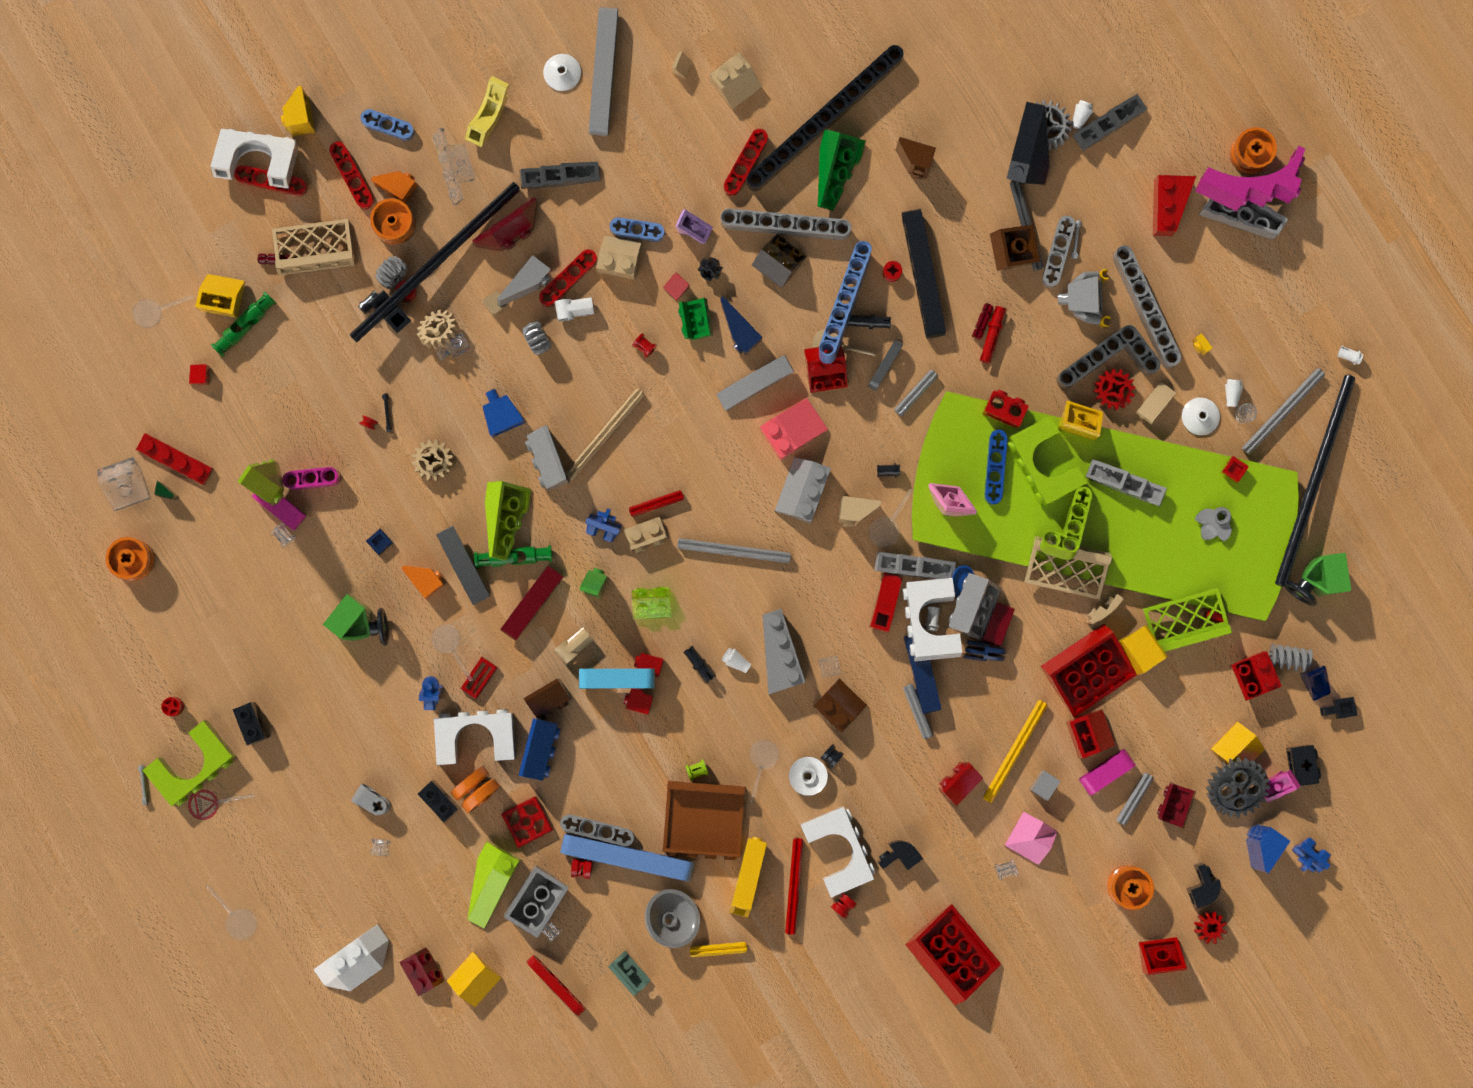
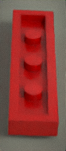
M144 433L135 449L202 485L206 484L213 471V468L146 433Z

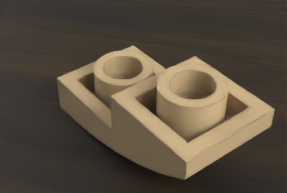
M1160 382L1136 414L1152 424L1174 398L1176 392Z
M1116 594L1106 600L1104 604L1106 606L1105 609L1101 606H1098L1096 609L1093 607L1087 615L1089 618L1087 623L1090 625L1104 619L1118 607L1124 598Z

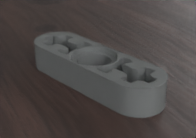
M895 339L868 385L869 388L874 391L877 390L901 350L903 343Z

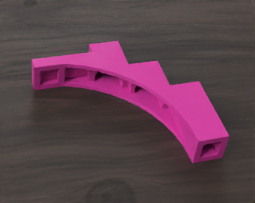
M1298 146L1291 155L1288 165L1281 170L1260 177H1238L1208 167L1200 178L1195 191L1235 211L1241 205L1245 206L1247 201L1264 207L1267 201H1272L1273 197L1289 204L1293 197H1298L1302 189L1299 187L1302 179L1298 178L1300 173L1298 167L1300 168L1305 160V157H1303L1305 148Z

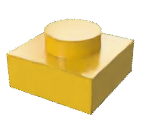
M1202 333L1192 340L1194 343L1193 348L1202 355L1213 349Z

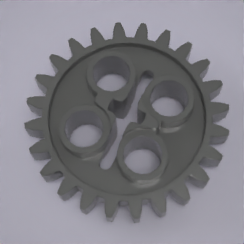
M1237 757L1236 762H1233L1230 758L1229 764L1222 762V768L1215 767L1218 771L1217 773H1210L1213 779L1207 780L1209 786H1206L1209 792L1207 796L1210 799L1211 805L1214 806L1216 811L1220 810L1222 815L1227 813L1229 817H1232L1233 813H1235L1237 818H1239L1240 813L1243 812L1247 816L1248 810L1254 813V807L1261 808L1259 802H1266L1263 796H1269L1266 789L1270 788V785L1267 783L1270 779L1267 777V773L1262 766L1256 764L1254 760L1249 761L1245 757L1242 762Z

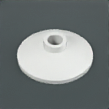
M554 55L544 66V79L552 89L568 91L574 88L581 78L580 65L570 55ZM564 68L565 72L559 73L558 70Z
M1207 398L1192 399L1184 406L1182 411L1184 427L1195 435L1202 436L1213 432L1220 421V413L1217 406ZM1200 412H1203L1205 414L1204 419H1201L1199 417Z
M800 758L790 768V784L799 794L806 796L815 795L827 783L828 774L826 767L816 758ZM807 772H810L812 775L811 779L806 780L804 778V775Z

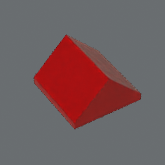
M1177 937L1139 942L1143 973L1154 975L1187 970Z

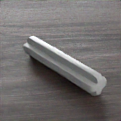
M930 370L894 411L899 416H903L937 379L938 374Z
M913 684L903 687L922 738H931L933 732L926 715L922 714Z
M1148 773L1143 774L1117 817V822L1122 825L1128 823L1152 783L1153 776Z

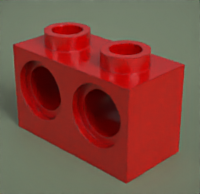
M993 390L982 414L1018 429L1029 405L1025 404L1026 401L1015 397V399L1008 397V393L1002 390ZM993 400H1000L1002 408H995ZM1012 407L1018 408L1020 415L1013 416L1010 409Z

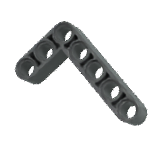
M1126 325L1063 370L1057 377V384L1062 389L1070 388L1123 349L1126 350L1140 371L1145 375L1154 374L1159 370L1161 364L1159 358L1138 330L1132 325ZM1129 331L1132 338L1126 339L1123 332ZM1108 342H1114L1116 350L1109 349ZM1135 346H1140L1143 349L1142 355L1135 352ZM1093 353H1099L1101 361H1095ZM1147 361L1154 364V370L1147 368ZM1078 364H1083L1086 367V372H1080L1077 368ZM1063 375H1068L1071 378L1069 384L1063 382Z

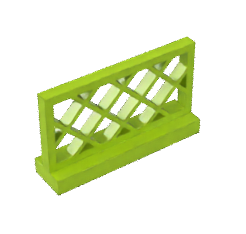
M1218 587L1143 608L1147 626L1154 637L1158 626L1168 631L1163 639L1157 640L1164 652L1232 633ZM1215 593L1217 601L1212 607L1205 603L1204 600L1207 595ZM1191 599L1200 602L1195 612L1185 608L1187 602ZM1175 604L1181 607L1176 618L1166 613L1170 605ZM1202 604L1212 609L1207 619L1197 614ZM1184 609L1193 614L1188 624L1178 619ZM1158 610L1162 613L1157 623L1150 620L1149 611ZM1217 611L1221 613L1223 622L1215 624L1209 621L1213 612ZM1164 615L1174 619L1169 629L1160 625ZM1195 616L1205 620L1203 626L1199 629L1190 626ZM1177 621L1186 626L1181 634H1176L1172 631Z

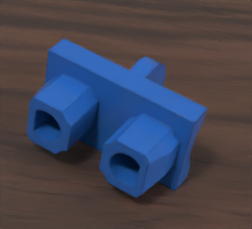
M607 508L605 513L598 511L597 516L590 514L585 522L587 524V534L596 536L598 529L605 530L603 539L609 542H613L616 535L621 531L622 525L615 523L616 517L610 515L611 509Z
M427 676L422 682L419 701L424 702V710H436V704L439 703V698L443 691V685H439L438 679L434 676Z
M1311 838L1305 839L1301 844L1294 846L1292 849L1299 856L1298 861L1302 863L1300 870L1303 872L1307 869L1311 872L1316 870L1318 873L1324 869L1327 870L1331 865L1328 863L1331 854L1323 849L1317 854L1313 850L1316 842Z

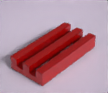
M481 657L460 689L477 699L498 667ZM482 663H485L486 665L468 690L466 687ZM490 666L492 669L482 682L477 692L473 693L475 687L477 686V684L479 683V681L481 680V678Z

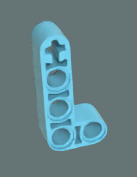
M579 669V689L655 688V669Z

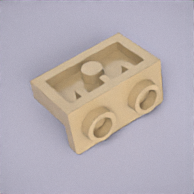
M660 517L624 529L632 552L636 551V553L647 550L646 546L652 544L654 547L665 543L664 540L668 539Z

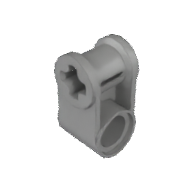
M363 783L360 784L351 799L353 803L374 815L385 814L390 809V802L387 798ZM382 802L381 806L383 809L377 810L378 805L376 804Z

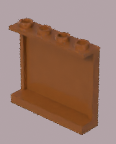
M668 781L662 851L666 852L668 856H678V853H686V857L697 858V854H703L708 859L724 856V860H736V857H740L745 786Z

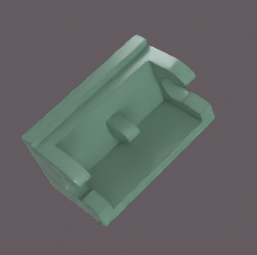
M626 951L608 966L633 996L651 981Z

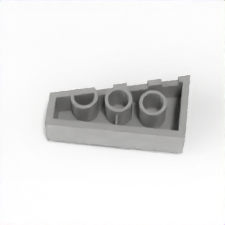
M1209 198L1199 213L1200 216L1272 240L1279 235L1288 220L1267 205L1261 207L1250 201H1247L1245 206L1241 205L1235 211Z
M779 609L763 614L769 695L805 683V679L782 610Z

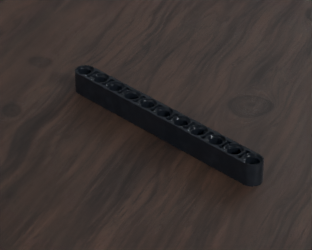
M892 45L748 174V188L751 191H759L817 140L824 133L825 129L828 130L902 62L903 49L898 45ZM896 53L898 54L899 58L892 59L890 57V54ZM882 65L885 71H878L876 66ZM869 78L872 82L864 84L862 79ZM850 90H855L858 93V95L852 97L848 94V92ZM842 103L844 108L837 109L834 104ZM822 115L829 116L830 120L824 122L820 119V117ZM812 127L816 130V133L809 134L806 130ZM794 140H800L802 142V145L800 147H796L792 144V142ZM782 152H785L788 154L789 157L787 159H781L778 155ZM772 165L775 169L772 172H767L764 167ZM757 177L761 182L755 185L750 180Z

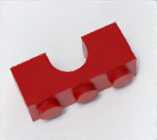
M641 653L640 656H636L634 667H637V669H655V677L659 678L664 659ZM631 688L630 694L626 693L623 704L626 705L625 709L649 715L654 696L645 694L642 688Z

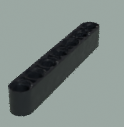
M921 209L902 212V222L926 339L946 336Z

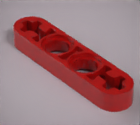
M756 129L749 137L724 182V191L727 195L735 196L743 187L748 174L752 171L767 144L768 134L765 130ZM760 134H762L764 141H759L757 147L760 149L758 150L755 146H753L756 142L755 135L759 136ZM753 150L756 156L753 159H748L745 156V152ZM744 166L747 172L744 175H738L736 168ZM734 177L736 179H739L735 184V187L737 189H732V191H729L728 184L731 185L733 183Z
M333 142L329 147L330 155L354 200L361 209L371 208L374 204L373 196L349 151L342 142ZM336 147L342 149L343 159H340L339 155L335 153ZM351 163V171L344 172L342 170L343 164ZM359 179L361 181L360 187L352 188V180ZM361 191L366 198H369L367 204L361 202L362 198L359 194Z
M240 165L234 172V177L239 183L293 196H303L308 190L306 182L294 176L291 177L290 183L296 186L300 183L303 187L298 192L291 186H289V190H287L288 188L270 186L268 177L266 182L258 183L257 177L260 174H265L267 177V170ZM245 170L248 175L252 176V179L244 176L242 179L239 173H243Z
M590 249L582 251L540 292V303L544 307L555 305V301L560 300L597 263L595 252ZM585 255H593V261L591 263L587 261L584 264L586 269L583 270L582 266L577 262L580 261L582 264L585 261ZM572 267L580 269L578 276L573 277L570 275L569 272ZM559 280H564L567 286L565 289L559 290L556 287V283ZM553 287L555 292H557L559 295L556 296V294L554 293L551 296V302H544V295L546 294L549 296L552 293V290L550 288Z
M532 955L526 961L530 968L577 1016H580L586 1010L585 1006L538 957Z

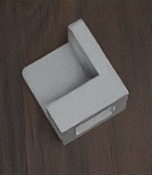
M1041 770L1029 790L1048 801L1060 781L1046 771Z

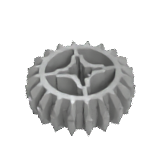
M1042 100L1041 105L1046 107L1047 135L1056 131L1060 132L1056 137L1048 139V151H1050L1051 145L1054 149H1057L1058 144L1063 145L1065 143L1064 140L1069 138L1067 133H1070L1072 129L1068 126L1072 124V121L1067 120L1070 114H1064L1065 107L1061 110L1059 109L1060 103L1053 106L1052 100L1049 101L1048 105L1045 100ZM1052 115H1054L1059 120V122H1055L1052 118Z

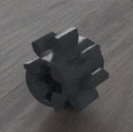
M709 257L708 260L702 259L698 271H700L702 278L711 281L713 278H719L723 267L720 266L719 260Z

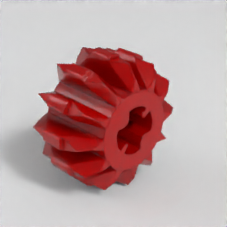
M1204 911V917L1201 915L1197 916L1200 922H1194V925L1199 926V928H1196L1194 933H1200L1198 935L1199 940L1204 939L1206 944H1209L1210 941L1213 944H1217V938L1220 940L1224 939L1220 934L1227 933V930L1222 929V927L1227 925V922H1221L1223 919L1222 915L1217 916L1215 911H1212L1211 914L1208 911ZM1208 924H1214V926H1212L1214 928L1213 931L1207 930L1209 929L1207 927Z

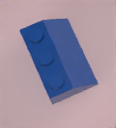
M533 718L518 776L541 781L545 777H549L551 766H548L550 758L553 759L556 747H553L554 740H558L561 729L558 728L559 724Z
M1262 825L1252 826L1247 833L1248 838L1246 839L1251 868L1269 874L1290 843V840L1271 827Z

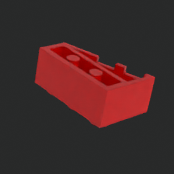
M1158 175L1155 178L1153 236L1172 237L1175 234L1196 176Z

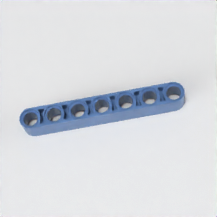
M860 241L854 247L821 339L819 358L823 363L829 364L836 359L871 261L872 247L866 241ZM865 251L866 254H860L859 252ZM857 267V268H860L861 270L855 271V270H853V269ZM848 284H854L855 286H854V287H849V286H847V285H848ZM847 300L849 303L844 304L842 301ZM836 317H843L844 319H843V320H837V319H835V318H836ZM836 333L838 336L831 337L830 334ZM830 350L832 352L830 354H826L823 351Z
M564 834L560 853L689 882H691L695 862L571 834Z

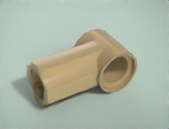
M582 628L569 640H565L556 647L554 652L567 665L594 640Z

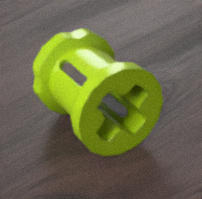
M704 759L691 766L685 765L690 781H694V778L702 775H709Z

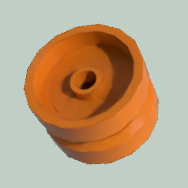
M1248 128L1237 137L1231 146V163L1237 170L1245 174L1251 175L1261 172L1276 156V140L1264 128Z
M394 198L384 199L378 202L372 209L370 215L371 226L383 242L390 245L403 244L414 234L416 227L415 218L408 206L401 200Z
M131 537L119 538L112 542L105 556L106 566L113 575L131 581L141 580L148 576L155 562L154 552L151 547L144 541Z
M484 765L474 771L450 792L456 800H461L466 795L469 796L461 805L467 814L477 806L480 807L501 787L495 779H490L485 784L482 783L489 776V771Z
M1125 865L1118 867L1111 873L1107 882V890L1113 902L1125 909L1136 910L1149 904L1153 898L1154 884L1150 875L1143 869Z

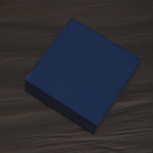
M381 528L366 540L379 556L393 544V541Z

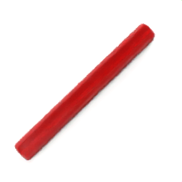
M802 838L793 839L785 933L788 935H795L804 841Z

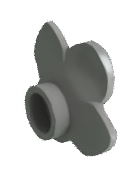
M1227 508L1204 509L1196 515L1195 520L1203 524L1201 528L1203 540H1209L1218 535L1222 541H1226L1231 535L1232 529L1229 524L1231 513ZM1219 513L1224 515L1223 520L1218 519Z

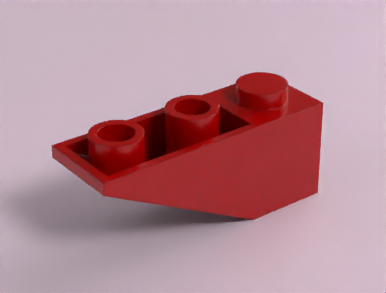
M884 572L869 628L885 633L889 632L903 577Z

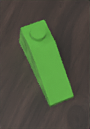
M594 568L593 571L588 570L579 590L582 593L601 598L608 576L604 575L605 571Z

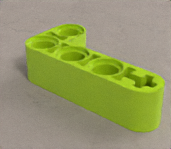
M1082 486L1077 488L1074 493L1063 534L1056 531L1045 533L1040 543V549L1043 553L1064 560L1074 558L1081 544L1092 500V492L1089 488ZM1047 541L1053 542L1054 545H1050ZM1065 546L1071 547L1072 551L1068 550Z

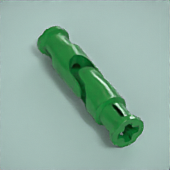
M264 291L263 296L256 303H252L243 312L242 316L238 317L222 333L223 336L215 344H211L212 348L224 357V353L232 345L235 346L252 326L266 315L265 312L277 303ZM237 326H240L243 329L240 332H235Z
M551 545L544 548H536L535 546L512 548L507 561L489 557V552H474L476 569H479L481 566L501 567L507 563L510 565H524L546 560L553 562ZM517 551L524 552L526 560L518 562L519 554Z

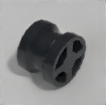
M832 744L820 758L823 761L826 760L829 766L833 768L844 753L838 752L835 745Z

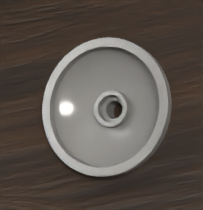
M668 889L655 894L648 902L645 909V924L649 934L657 943L668 948H679L690 943L697 935L700 926V915L696 904L687 894L678 890ZM665 918L669 920V924H666Z

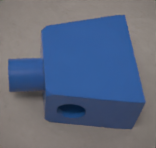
M496 389L485 393L489 403L482 407L489 434L492 438L525 423L507 395L500 398Z

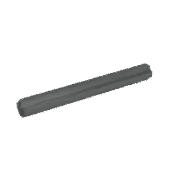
M1011 181L1010 187L1021 226L1032 225L1021 182ZM1040 251L1041 262L1032 264L1034 271L1041 270L1044 267Z

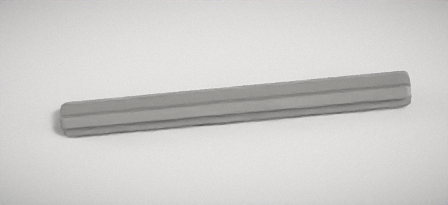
M1317 368L1242 447L1243 452L1247 455L1251 454L1325 376V373L1320 368Z
M682 538L678 539L677 544L678 549L783 563H789L791 559V553Z

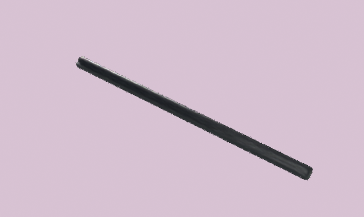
M512 182L350 333V337L355 342L362 339L520 191V187L515 182Z
M1352 375L1344 376L1275 581L1277 586L1286 587L1355 382V377Z

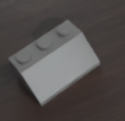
M545 425L528 434V441H525L528 451H532L535 458L532 459L535 470L539 469L541 476L538 477L541 487H546L547 491L569 484L548 426Z
M794 457L775 511L811 524L831 468L813 461Z
M968 573V576L963 581L962 592L956 599V607L954 613L949 618L948 627L982 642L1002 588L989 579Z
M535 864L506 910L504 918L538 938L569 887L554 875Z

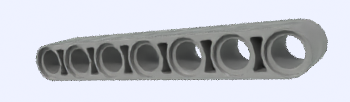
M599 7L589 135L608 136L618 8Z
M725 209L721 213V225L728 230L845 240L851 232V224L844 219L741 209ZM727 215H731L734 217V221L727 223L724 221V218ZM750 217L753 222L747 225L743 222V219ZM764 219H769L772 224L764 226L761 222ZM782 221H789L791 226L783 228L780 223ZM805 222L809 224L810 228L802 230L799 225ZM825 224L829 229L826 232H822L818 226ZM844 226L847 228V232L844 234L839 233L837 228Z
M1125 245L1120 246L1113 254V262L1162 366L1169 369L1173 368L1181 361L1179 349L1132 249ZM1119 252H1124L1127 255V259H1121L1118 255ZM1127 269H1132L1135 272V276H1128ZM1135 286H1140L1143 294L1136 293ZM1143 303H1148L1151 311H1145ZM1151 320L1157 321L1159 328H1153ZM1159 337L1166 339V346L1159 343ZM1168 354H1171V355L1174 356V358H1175V362H1174V363L1168 362V360H1167V355H1168Z

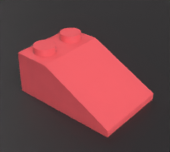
M807 398L760 426L761 433L780 461L828 430Z

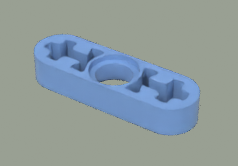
M371 109L364 110L361 114L363 125L369 129L404 141H408L414 136L412 125L406 121ZM370 115H372L373 119L379 121L378 127L375 121L370 120V122L367 123L368 121L365 118L370 117ZM386 120H390L393 123L392 128L389 130H385L382 127L383 122ZM397 123L400 129L405 130L408 127L409 133L403 135L402 131L396 129Z
M620 217L614 218L610 222V230L615 236L659 242L665 234L663 226L659 223ZM620 222L621 226L627 227V223H629V233H626L624 228L616 231V228L613 226ZM640 225L643 231L636 235L632 232V227ZM645 226H649V231H654L655 228H658L661 234L654 237L653 233L647 232L648 236H644L646 233Z

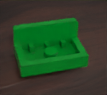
M707 298L679 302L678 313L682 320L681 331L684 338L694 341L713 336Z

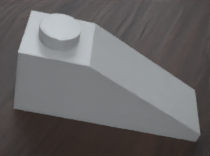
M532 255L497 298V304L503 306L538 290L542 285L546 286L551 279V269Z

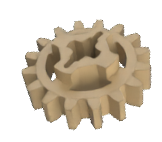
M438 310L437 314H434L432 311L430 317L425 315L426 320L420 321L421 326L417 327L419 340L429 349L432 346L434 349H437L438 345H441L443 348L446 342L450 344L451 341L449 339L455 338L454 332H458L456 319L446 310L443 313L441 310Z
M429 439L427 445L421 442L422 448L416 447L415 450L418 453L412 454L416 461L411 463L417 466L414 471L416 473L421 471L419 476L423 478L426 475L427 481H430L431 477L438 481V476L444 479V472L450 473L448 466L454 465L450 462L454 456L448 455L451 449H444L446 444L443 442L439 445L438 440H435L434 444H432ZM430 448L428 453L423 454L424 451ZM439 449L444 453L445 459L439 456ZM434 456L438 461L433 462L431 465L426 459H432ZM420 461L426 464V471L422 468ZM442 466L441 470L435 472V469Z

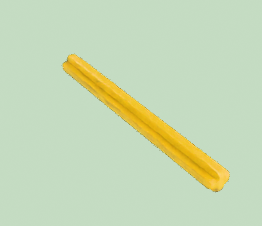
M1038 700L983 796L985 801L993 803L1048 706L1044 701Z

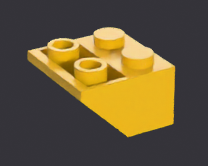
M207 274L199 288L195 307L202 312L238 318L246 281Z

